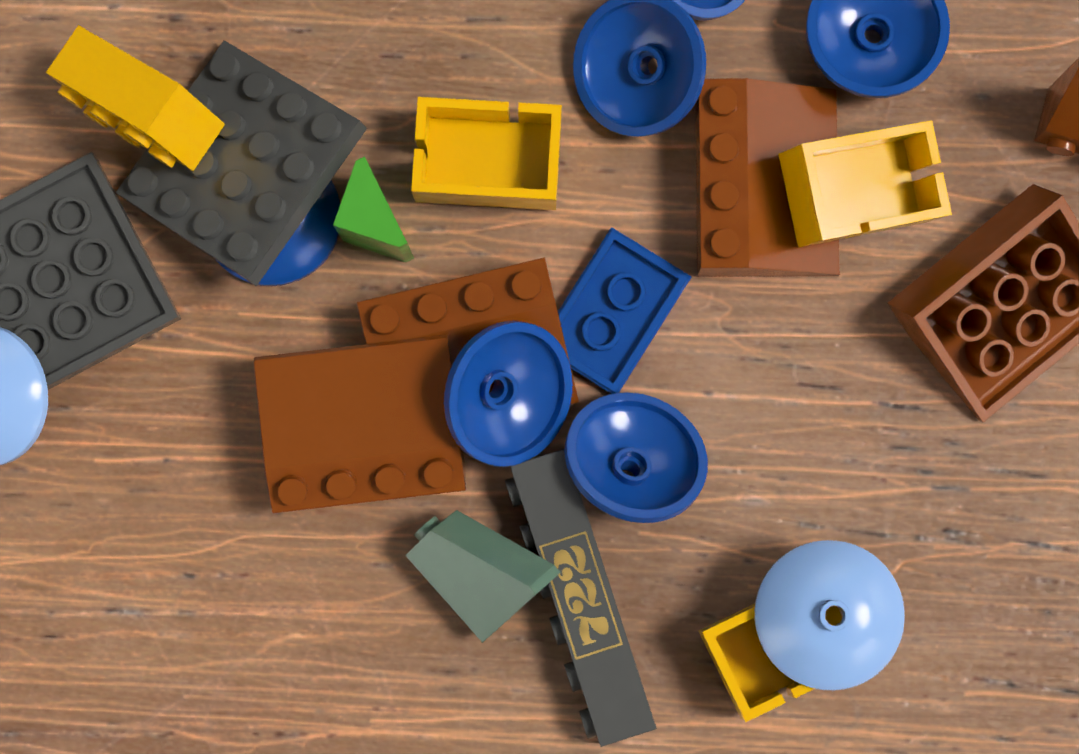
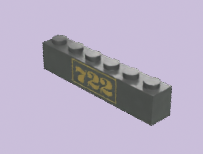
M565 449L510 466L513 477L506 479L505 483L513 507L523 505L528 523L520 525L526 548L531 552L537 550L539 557L554 564L561 572L540 592L543 599L553 598L558 615L549 618L557 645L568 644L573 660L564 664L572 691L575 692L582 689L588 708L579 711L587 738L597 736L600 747L657 729L580 491L571 479L566 466Z

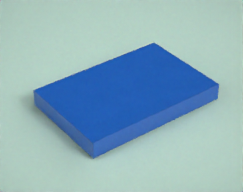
M611 227L558 311L571 370L610 394L619 393L692 276Z

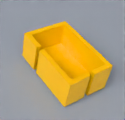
M79 25L46 71L50 77L61 84L57 91L59 95L80 109L85 104L87 105L82 112L87 117L106 129L108 126L113 129L118 126L115 130L117 135L137 148L143 146L148 149L150 147L147 152L170 168L177 161L194 171L225 126V123L178 82Z
M418 97L415 142L418 149H414L411 187L415 202L556 210L562 105L518 102L519 123L510 122L509 102Z
M932 120L803 143L778 154L798 248L926 223L952 215L943 172L912 181L911 177L912 172L941 163Z
M755 603L698 630L740 718L745 722L785 704L786 702L782 694L777 692L782 688H785L787 694L793 698H797L814 689L787 677L767 657L755 628ZM834 605L826 610L825 618L830 625H837L841 622V609Z

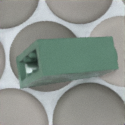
M458 510L442 522L436 516L426 522L414 534L419 542L405 555L482 643L561 573L554 564Z

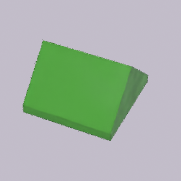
M365 156L356 160L333 224L334 228L343 242L403 262L414 259Z

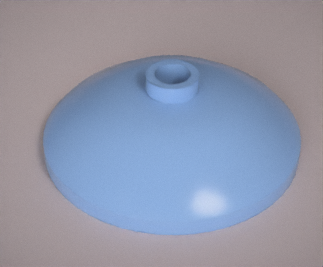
M0 327V465H5L26 453L40 435L47 416L48 387L43 368L33 350L19 336Z
M823 540L798 546L784 554L772 565L758 589L754 619L760 644L767 657L778 670L790 679L814 689L842 690L868 681L889 663L901 641L905 612L902 595L896 580L877 557L851 543ZM835 605L841 609L843 617L839 624L830 625L826 621L825 613L829 607Z

